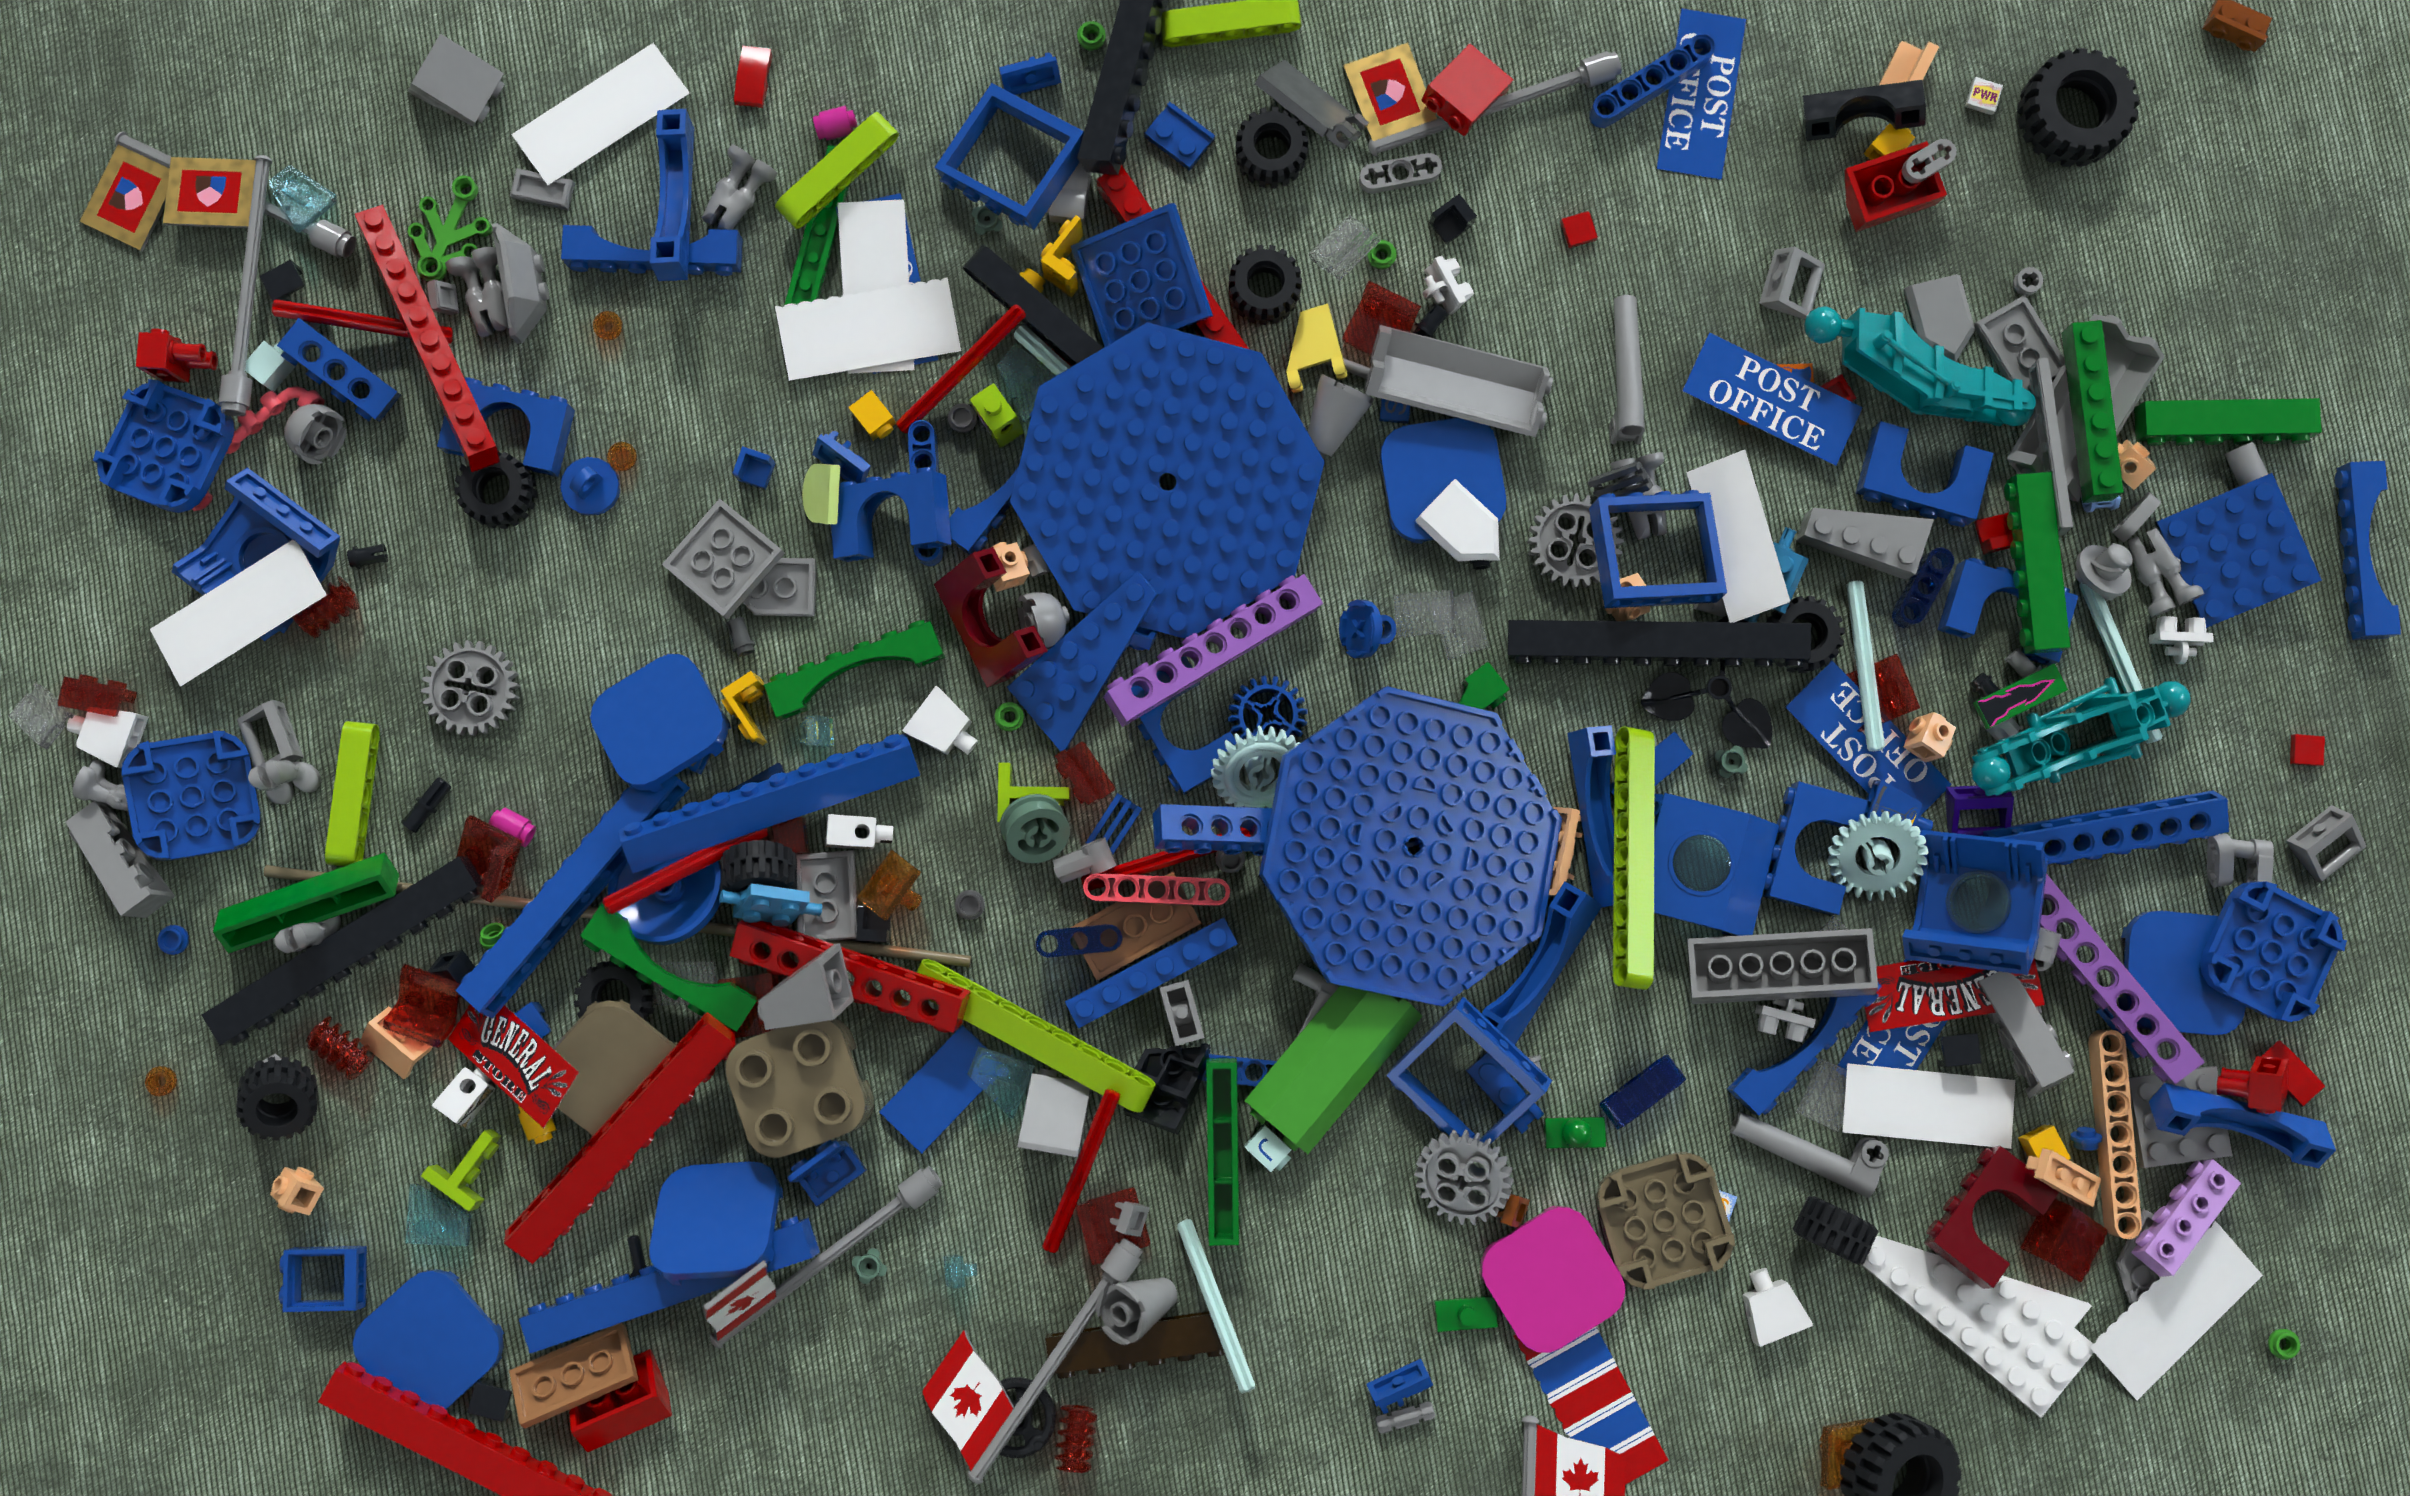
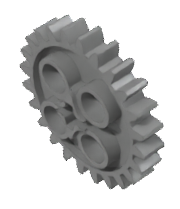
M1575 493L1572 501H1569L1566 494L1561 497V504L1552 499L1550 502L1551 509L1546 506L1541 508V513L1544 517L1536 515L1533 519L1539 526H1531L1529 528V532L1536 535L1527 540V543L1535 545V548L1529 551V555L1538 556L1533 565L1538 566L1542 564L1544 568L1540 575L1543 576L1550 572L1552 574L1550 578L1551 583L1560 578L1562 588L1568 581H1571L1573 589L1578 587L1579 581H1582L1583 586L1588 588L1590 586V578L1596 584L1600 582L1594 538L1587 533V526L1591 525L1589 507L1592 504H1590V495H1587L1583 502L1580 501L1578 493ZM1617 516L1610 518L1614 547L1624 543L1623 539L1616 538V535L1623 529L1621 527H1613V524L1618 519ZM1561 517L1568 518L1572 523V529H1562L1559 526L1558 519ZM1579 517H1583V526L1578 536L1580 544L1574 550L1572 565L1568 566L1567 560L1573 546L1571 539L1577 532ZM1551 546H1561L1564 549V557L1557 558L1553 556ZM1615 548L1616 557H1620L1622 551ZM1579 554H1589L1593 560L1592 565H1583L1579 560Z
M466 640L463 648L459 643L455 642L453 643V652L445 647L442 649L444 658L433 656L437 663L436 667L426 666L432 674L431 677H422L423 681L429 683V687L421 689V692L430 696L423 701V704L433 706L428 714L430 716L439 715L435 722L438 725L442 726L447 722L445 729L452 732L457 727V734L464 736L468 729L469 735L476 736L479 728L482 733L488 734V725L498 729L497 719L509 720L504 713L506 709L515 711L510 701L519 700L520 697L512 692L514 689L520 688L521 685L512 682V679L516 678L519 674L515 671H508L514 663L510 660L503 661L506 654L502 651L495 654V646L490 644L485 649V643L478 641L474 648L473 643ZM464 664V675L456 678L454 675L456 667ZM488 670H493V680L485 684L483 681L484 674ZM446 682H456L467 686L475 685L482 689L495 690L496 694L488 695L477 691L468 692L461 688L447 687ZM457 693L459 697L458 702L455 706L450 707L448 698L451 694ZM486 698L488 702L487 708L479 713L477 711V703L481 699Z
M1452 1130L1450 1138L1446 1134L1441 1133L1438 1141L1432 1138L1428 1145L1429 1147L1425 1146L1423 1148L1422 1156H1419L1416 1165L1419 1167H1417L1414 1176L1419 1177L1416 1187L1424 1188L1420 1195L1421 1198H1430L1428 1208L1439 1207L1437 1216L1446 1212L1448 1213L1449 1222L1453 1220L1454 1216L1459 1217L1460 1225H1463L1466 1218H1469L1471 1223L1475 1225L1478 1216L1484 1222H1487L1489 1213L1496 1217L1499 1208L1504 1209L1507 1202L1506 1199H1509L1512 1192L1510 1188L1514 1179L1509 1176L1513 1169L1512 1167L1505 1166L1508 1160L1507 1156L1498 1157L1501 1149L1500 1146L1493 1149L1489 1147L1491 1143L1490 1138L1485 1142H1481L1480 1133L1478 1132L1474 1138H1469L1468 1130L1464 1131L1462 1137L1458 1136L1456 1130ZM1444 1159L1452 1160L1455 1165L1446 1163ZM1474 1162L1481 1163L1485 1168L1476 1167ZM1443 1186L1452 1188L1454 1192L1447 1191ZM1473 1190L1481 1191L1484 1196L1475 1194Z

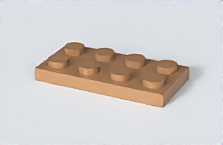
M1171 872V873L1165 875V876H1174V877H1176L1175 874H1174V872ZM1153 882L1148 889L1149 895L1153 898H1161L1166 891L1164 884L1161 882ZM1180 885L1178 889L1179 896L1182 899L1188 900L1183 888ZM1116 902L1070 927L1069 930L1098 981L1202 923L1192 905Z
M623 1323L613 1325L509 1370L519 1424L524 1429L639 1380L627 1328Z

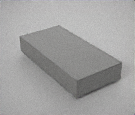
M516 168L510 197L520 201L569 210L575 183L573 180L560 177L550 185H547L539 173Z

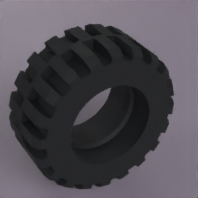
M2077 48L2073 53L2070 50L2059 53L2057 57H2052L2046 61L2028 81V84L2020 94L2022 100L2018 103L2017 113L2022 114V116L2017 121L2019 128L2025 129L2024 140L2026 143L2031 142L2035 146L2032 150L2038 156L2043 153L2047 156L2046 161L2054 164L2058 160L2061 161L2060 165L2064 167H2071L2075 162L2078 167L2087 166L2090 162L2096 163L2103 159L2130 134L2133 129L2132 124L2137 121L2139 113L2135 109L2139 105V95L2133 92L2137 86L2134 79H2128L2127 74L2129 71L2125 66L2120 68L2116 64L2117 59L2111 55L2108 58L2103 57V52L2095 49L2091 53H2087L2086 48ZM2061 88H2074L2090 96L2098 109V126L2096 128L2084 129L2066 121L2057 107V90Z
M1890 1413L1887 1416L1882 1415L1874 1418V1423H1866L1861 1427L1863 1431L1860 1434H1855L1851 1439L1853 1443L1850 1449L1846 1448L1843 1455L1845 1462L1840 1467V1475L1843 1477V1480L1840 1481V1488L1844 1496H1958L1960 1490L1959 1486H1957L1958 1480H1961V1470L1957 1467L1960 1461L1951 1440L1941 1431L1907 1414ZM1908 1461V1469L1904 1480L1892 1493L1894 1479L1902 1465Z

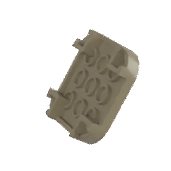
M621 999L619 1001L607 1000L592 1003L587 1007L586 1013L552 1047L579 1071V1074L557 1108L591 1135H594L678 1044V1042L675 1044L631 1010V1004Z
M1689 1152L1671 1153L1616 1169L1607 1174L1599 1183L1596 1193L1597 1208L1614 1264L1621 1273L1622 1278L1629 1284L1643 1290L1655 1289L1656 1286L1705 1272H1715L1723 1268V1265L1731 1257L1733 1247L1735 1246V1239L1715 1179L1716 1174L1711 1165L1700 1156Z

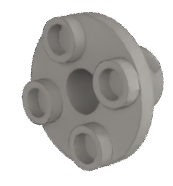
M2113 543L2108 548L2099 545L2088 546L2077 556L2075 577L2080 583L2086 584L2104 599L2111 601L2115 597L2124 594L2131 586L2132 579L2129 567L2133 562V557L2130 551L2120 544Z

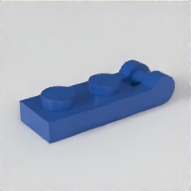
M1488 1052L1483 1054L1466 1070L1469 1076L1504 1115L1527 1095ZM1534 1103L1513 1123V1126L1523 1134L1529 1129L1527 1125L1534 1119L1539 1120L1544 1113Z

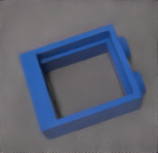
M367 1246L294 1247L284 1250L279 1264L280 1272L283 1274V1286H281L279 1291L280 1304H283V1312L356 1311L366 1307ZM344 1256V1300L301 1301L302 1257Z

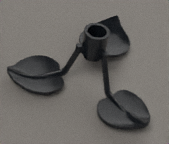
M1728 615L1718 622H1729ZM1743 619V620H1740V621H1737V622L1748 623V622H1747L1746 620H1744V619ZM1720 662L1719 676L1710 678L1706 688L1690 691V683L1685 676L1676 672H1668L1658 676L1641 699V705L1650 714L1668 721L1683 720L1693 713L1695 706L1691 698L1692 696L1707 693L1712 699H1725L1732 709V712L1726 714L1722 721V730L1729 742L1740 747L1764 749L1769 748L1773 731L1767 709L1761 702L1752 698L1743 699L1737 707L1735 706L1730 696L1732 684L1725 677L1724 662Z

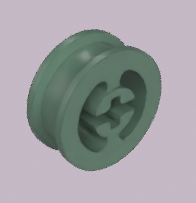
M1043 794L1026 795L1015 800L1006 808L1000 820V832L1010 854L1024 863H1041L1055 857L1063 850L1070 837V826L1061 806L1055 799Z

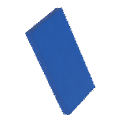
M962 1025L879 1113L922 1154L1006 1066Z

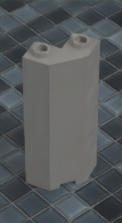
M2093 314L2090 321L2102 320L2116 436H2118L2165 356L2160 350L2157 341L2148 336H2142V338L2130 336L2118 317ZM2064 363L2052 385L2069 500L2078 502L2082 495L2066 366ZM2035 412L2007 457L2008 462L2017 474L2043 472Z
M1379 325L1370 359L1371 367L1365 383L1366 395L1536 437L1538 429L1543 430L1547 413L1544 412L1542 400L1544 394L1548 395L1550 393L1553 378L1550 377L1547 367Z

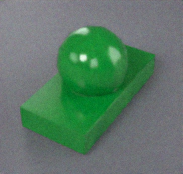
M1605 1117L1544 1118L1545 1148L1606 1147Z

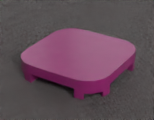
M1552 1206L1544 1209V1212L1488 1245L1481 1259L1480 1275L1483 1283L1491 1293L1516 1336L1527 1348L1536 1352L1550 1353L1561 1349L1610 1318L1620 1309L1625 1298V1283L1621 1273L1590 1223L1580 1212L1567 1206Z

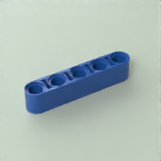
M1706 33L1695 35L1600 94L1595 99L1589 113L1591 123L1598 128H1606L1704 68L1709 63L1716 49L1714 39ZM1694 48H1703L1706 55L1697 54ZM1670 63H1679L1682 66V70L1673 69ZM1653 77L1659 84L1651 85L1647 82L1646 78ZM1630 92L1635 99L1627 100L1622 96V93ZM1606 107L1610 110L1611 114L1603 115L1597 108Z
M925 420L915 421L908 430L910 474L917 473V464L922 459L931 460L930 467L939 473L936 432L929 422ZM923 430L930 432L928 440L924 442L915 440L918 432ZM914 546L915 555L925 566H935L943 558V546L936 547L935 554L928 558L921 555L922 548Z

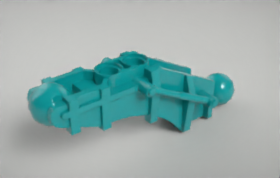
M1823 306L1811 310L1806 317L1804 329L1811 341L1823 344L1835 340L1838 336L1843 337L1842 364L1849 368L1850 371L1855 372L1873 384V387L1880 392H1885L1909 408L1910 412L1914 414L1963 418V421L1967 422L1975 421L1995 426L2006 424L2012 427L2027 423L2033 416L2036 399L2030 391L2023 388V380L2013 379L2010 381L1995 373L1994 367L1972 368L1945 357L1944 346L1935 345L1933 348L1929 346L1911 328L1901 312L1894 311L1891 315L1865 312V308H1859L1846 320L1841 319V316L1835 309Z
M2115 677L2105 678L2103 686L2039 716L2037 712L2027 714L2026 719L2030 728L2013 736L1998 740L1997 743L1977 750L1978 754L1972 756L1974 762L1971 769L1972 780L1985 791L1986 796H1998L2006 792L2023 788L2024 783L2049 778L2050 783L2054 784L2060 782L2062 774L2126 756H2131V759H2138L2143 755L2139 743L2150 739L2147 731L2168 727L2171 725L2169 718L2183 715L2191 703L2190 692L2178 681H2166L2158 686L2121 694ZM2078 706L2075 708L2076 712L2059 714L2071 707ZM2106 712L2109 713L2116 734L2069 751L2071 745L2070 738L2066 732L2060 729L2078 724ZM2005 753L2008 763L1999 754ZM2098 753H2099V754H2106V755L2097 757V754H2098Z

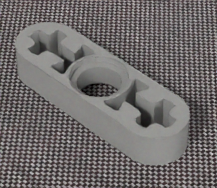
M1425 153L1368 164L1360 172L1359 185L1363 191L1373 194L1431 183L1438 179L1442 169V162L1437 155ZM1425 162H1429V165L1432 167L1435 166L1431 174H1428L1427 170L1423 169L1417 171V177H1413L1414 168L1412 164L1416 165L1415 170L1424 168ZM1398 166L1404 167L1409 175L1404 180H1397L1392 174L1393 169ZM1385 169L1388 170V183H1385V177L1378 178L1376 184H1371L1370 180H1365L1368 178V173H1373L1374 177H1380L1384 175Z

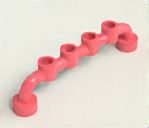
M298 386L288 387L278 395L274 391L266 392L260 398V403L264 407L257 413H254L252 410H246L245 416L238 417L237 421L241 426L234 431L232 442L226 454L237 451L241 446V442L247 436L258 433L263 428V423L271 416L280 414L285 409V404L291 399L299 398L297 402L299 407L307 404L324 405L325 400L316 390L307 391L305 388ZM209 491L200 504L192 508L193 511L202 510L211 503L213 497Z

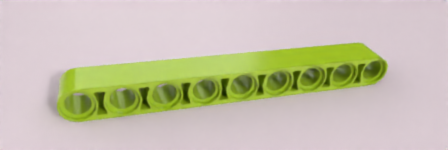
M1622 726L1615 737L1613 980L1617 986L1647 990L1652 985L1654 977L1655 739L1651 731Z
M922 959L917 973L971 991L963 1020L1101 1095L1104 1094L1106 1089L1117 1091L1120 1093L1119 1105L1133 1112H1143L1156 1085L1150 1077L934 960ZM928 1000V1001H930V1002H932V1003H934V1004L937 1005V1003H936L935 1001H933V1000Z

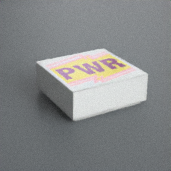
M1975 77L1972 81L1965 107L1993 115L1996 111L2003 85Z

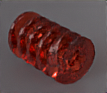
M337 576L340 586L337 587L329 582V594L312 604L311 607L302 610L300 615L296 614L292 617L304 632L314 638L321 636L320 629L329 631L331 628L330 622L333 624L340 623L339 614L343 617H348L350 615L349 608L358 610L360 607L355 592L341 576Z
M327 1016L308 1035L306 1039L307 1047L310 1051H317L319 1058L324 1059L327 1057V1064L330 1066L336 1065L337 1072H346V1079H356L369 1066L375 1054L366 1055L370 1048L368 1044L360 1049L357 1048L360 1042L359 1037L349 1042L348 1038L351 1031L347 1030L340 1035L339 1031L342 1024L337 1023L330 1027L332 1017Z
M1070 1404L1061 1405L1060 1409L1068 1412V1416L1059 1418V1422L1067 1425V1428L1057 1432V1434L1065 1437V1441L1056 1443V1447L1063 1449L1064 1453L1055 1455L1054 1459L1062 1462V1466L1055 1468L1073 1473L1089 1472L1092 1464L1085 1460L1093 1458V1452L1088 1448L1094 1446L1095 1440L1088 1435L1096 1433V1427L1090 1423L1097 1421L1098 1415L1092 1412L1094 1409L1091 1407Z

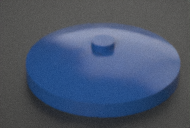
M691 854L632 873L627 861L609 882L608 896ZM721 860L619 910L618 913L628 918L636 939L653 945H669L684 941L703 929L715 915L720 905Z

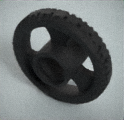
M1012 1377L1000 1382L1005 1391L1015 1388L1017 1399L1011 1401L1015 1407L1033 1380L1023 1377ZM1045 1388L1038 1396L1045 1410L1044 1429L1038 1430L1031 1425L1033 1412L1030 1408L1025 1416V1421L1013 1433V1436L1022 1434L1025 1445L1020 1447L1005 1445L999 1455L1009 1458L1031 1456L1041 1450L1050 1440L1056 1424V1410L1053 1400Z

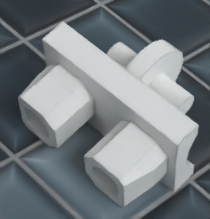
M1439 256L1424 270L1427 276L1424 280L1428 288L1422 294L1425 299L1434 297L1437 304L1442 303L1445 311L1451 315L1469 300L1474 292L1467 282L1457 284L1454 278L1460 273V266L1455 258L1444 260L1443 256Z
M2162 616L2157 618L2156 633L2149 635V644L2174 645V647L2165 648V655L2173 656L2176 664H2185L2188 656L2196 657L2197 648H2189V646H2203L2205 642H2213V633H2206L2205 618L2197 617L2185 619V632H2177V617Z
M1795 999L1773 1000L1772 1003L1781 1006V1010L1765 1005L1756 1006L1755 1014H1759L1758 1031L1776 1035L1778 1023L1781 1020L1788 1022L1785 1038L1803 1043L1808 1028H1814L1816 1019L1792 1013L1793 1009L1802 1012L1804 1008V1003L1795 1001Z

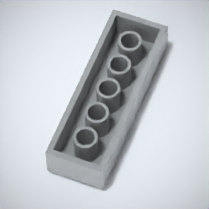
M1872 928L1687 939L1692 1004L1875 995L1878 990Z

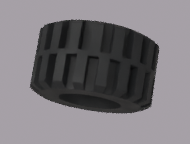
M1266 107L1261 108L1259 115L1252 112L1249 114L1248 121L1243 120L1241 129L1238 130L1236 135L1235 154L1237 165H1240V172L1243 176L1248 174V181L1254 183L1255 180L1259 181V187L1265 188L1266 184H1271V189L1277 188L1280 182L1283 186L1288 185L1290 178L1295 180L1299 176V171L1303 170L1305 160L1307 159L1308 136H1306L1305 126L1299 125L1300 119L1296 116L1291 118L1290 111L1284 109L1283 113L1278 112L1279 107H1272L1270 112H1267ZM1276 137L1285 142L1289 150L1278 159H1267L1261 156L1254 146L1263 138Z
M1257 245V250L1255 251L1250 247L1245 250L1244 256L1240 254L1236 258V264H1233L1230 270L1228 292L1229 298L1232 299L1231 304L1234 309L1238 308V314L1242 318L1245 315L1248 316V321L1251 323H1255V320H1260V325H1267L1269 320H1272L1273 324L1278 323L1280 317L1285 319L1289 316L1290 310L1294 311L1300 297L1302 286L1300 268L1295 266L1296 260L1293 256L1288 258L1287 251L1282 248L1280 252L1275 251L1276 246L1269 245V249H1264L1263 245ZM1258 273H1270L1280 280L1282 289L1272 297L1263 298L1251 292L1248 287V281Z
M498 451L500 462L471 472L469 465L466 467L462 464L459 470L463 473L461 476L456 475L455 482L459 484V487L454 488L455 494L460 497L457 502L459 506L464 508L463 511L479 523L485 524L489 528L496 529V526L501 529H506L509 523L513 526L520 524L518 521L520 517L526 519L529 516L526 513L528 508L534 509L535 503L531 500L532 498H537L538 492L533 488L537 486L536 481L531 477L532 473L530 470L523 466L515 457L504 451L502 454ZM496 476H508L510 487L506 497L498 503L486 504L483 498V490L487 482Z
M1803 596L1796 597L1791 600L1785 614L1775 610L1772 612L1773 615L1767 619L1766 623H1792L1795 619H1802L1811 623L1817 632V644L1811 651L1810 661L1803 663L1802 668H1787L1786 671L1792 673L1795 671L1799 673L1812 672L1825 666L1839 654L1838 648L1842 647L1844 643L1841 636L1845 634V627H1839V623L1843 621L1841 616L1835 617L1833 614L1836 611L1833 605L1829 608L1826 607L1827 601L1821 598L1816 601L1815 596H1807L1806 598H1803ZM1776 663V665L1781 668L1785 666V663Z
M767 840L745 841L731 846L721 856V891L739 893L746 890L751 883L797 890V858L795 852H792V849L788 846Z
M610 960L597 963V966L587 969V975L581 976L578 980L581 985L579 988H575L574 994H578V1000L574 1001V1007H579L580 1012L576 1013L579 1019L586 1013L588 1006L595 1001L597 1003L601 1002L602 991L612 980H620L627 986L630 992V1009L646 1022L649 1021L648 1015L653 1014L655 1010L652 1007L653 1002H657V995H653V989H656L654 983L650 985L635 976L637 971L628 965L623 969Z
M269 1057L268 1062L264 1063L260 1060L255 1063V1068L249 1067L246 1069L245 1076H241L239 1080L236 1114L237 1118H240L242 1127H248V1132L252 1135L258 1133L261 1139L266 1140L267 1137H273V1141L280 1140L282 1136H285L286 1139L292 1138L294 1132L301 1134L305 1131V1125H311L313 1116H316L318 1085H316L317 1079L315 1075H311V1069L307 1065L301 1067L300 1061L295 1059L293 1062H290L289 1057H282L281 1060ZM273 1093H282L292 1097L290 1101L281 1104L269 1103L262 1098Z
M1815 1196L1807 1197L1792 1229L1796 1235L1854 1264H1864L1879 1232L1873 1224Z

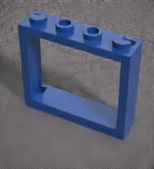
M991 83L934 168L941 177L940 181L946 184L949 189L954 190L958 188L963 191L962 193L969 200L975 203L980 200L993 213L1000 215L1002 212L1009 216V220L1018 226L1020 224L1023 226L1024 224L1035 230L1080 163L1077 156L1084 131ZM998 109L1066 144L1025 206L957 170Z
M1689 490L1682 494H1671L1670 491H1662L1654 495H1644L1641 492H1635L1620 497L1609 493L1599 496L1589 507L1604 608L1717 603L1727 594L1710 493H1699L1698 490ZM1695 509L1708 583L1621 587L1609 513Z
M1462 997L1393 1065L1386 1076L1391 1080L1392 1085L1396 1089L1403 1091L1412 1100L1418 1110L1425 1112L1434 1121L1440 1131L1450 1136L1452 1130H1456L1458 1136L1462 1137L1464 1131L1468 1130L1469 1138H1474L1476 1134L1407 1070L1442 1033L1456 1022L1529 1091L1521 1101L1480 1138L1481 1142H1485L1490 1138L1492 1143L1546 1093L1552 1080L1465 997Z

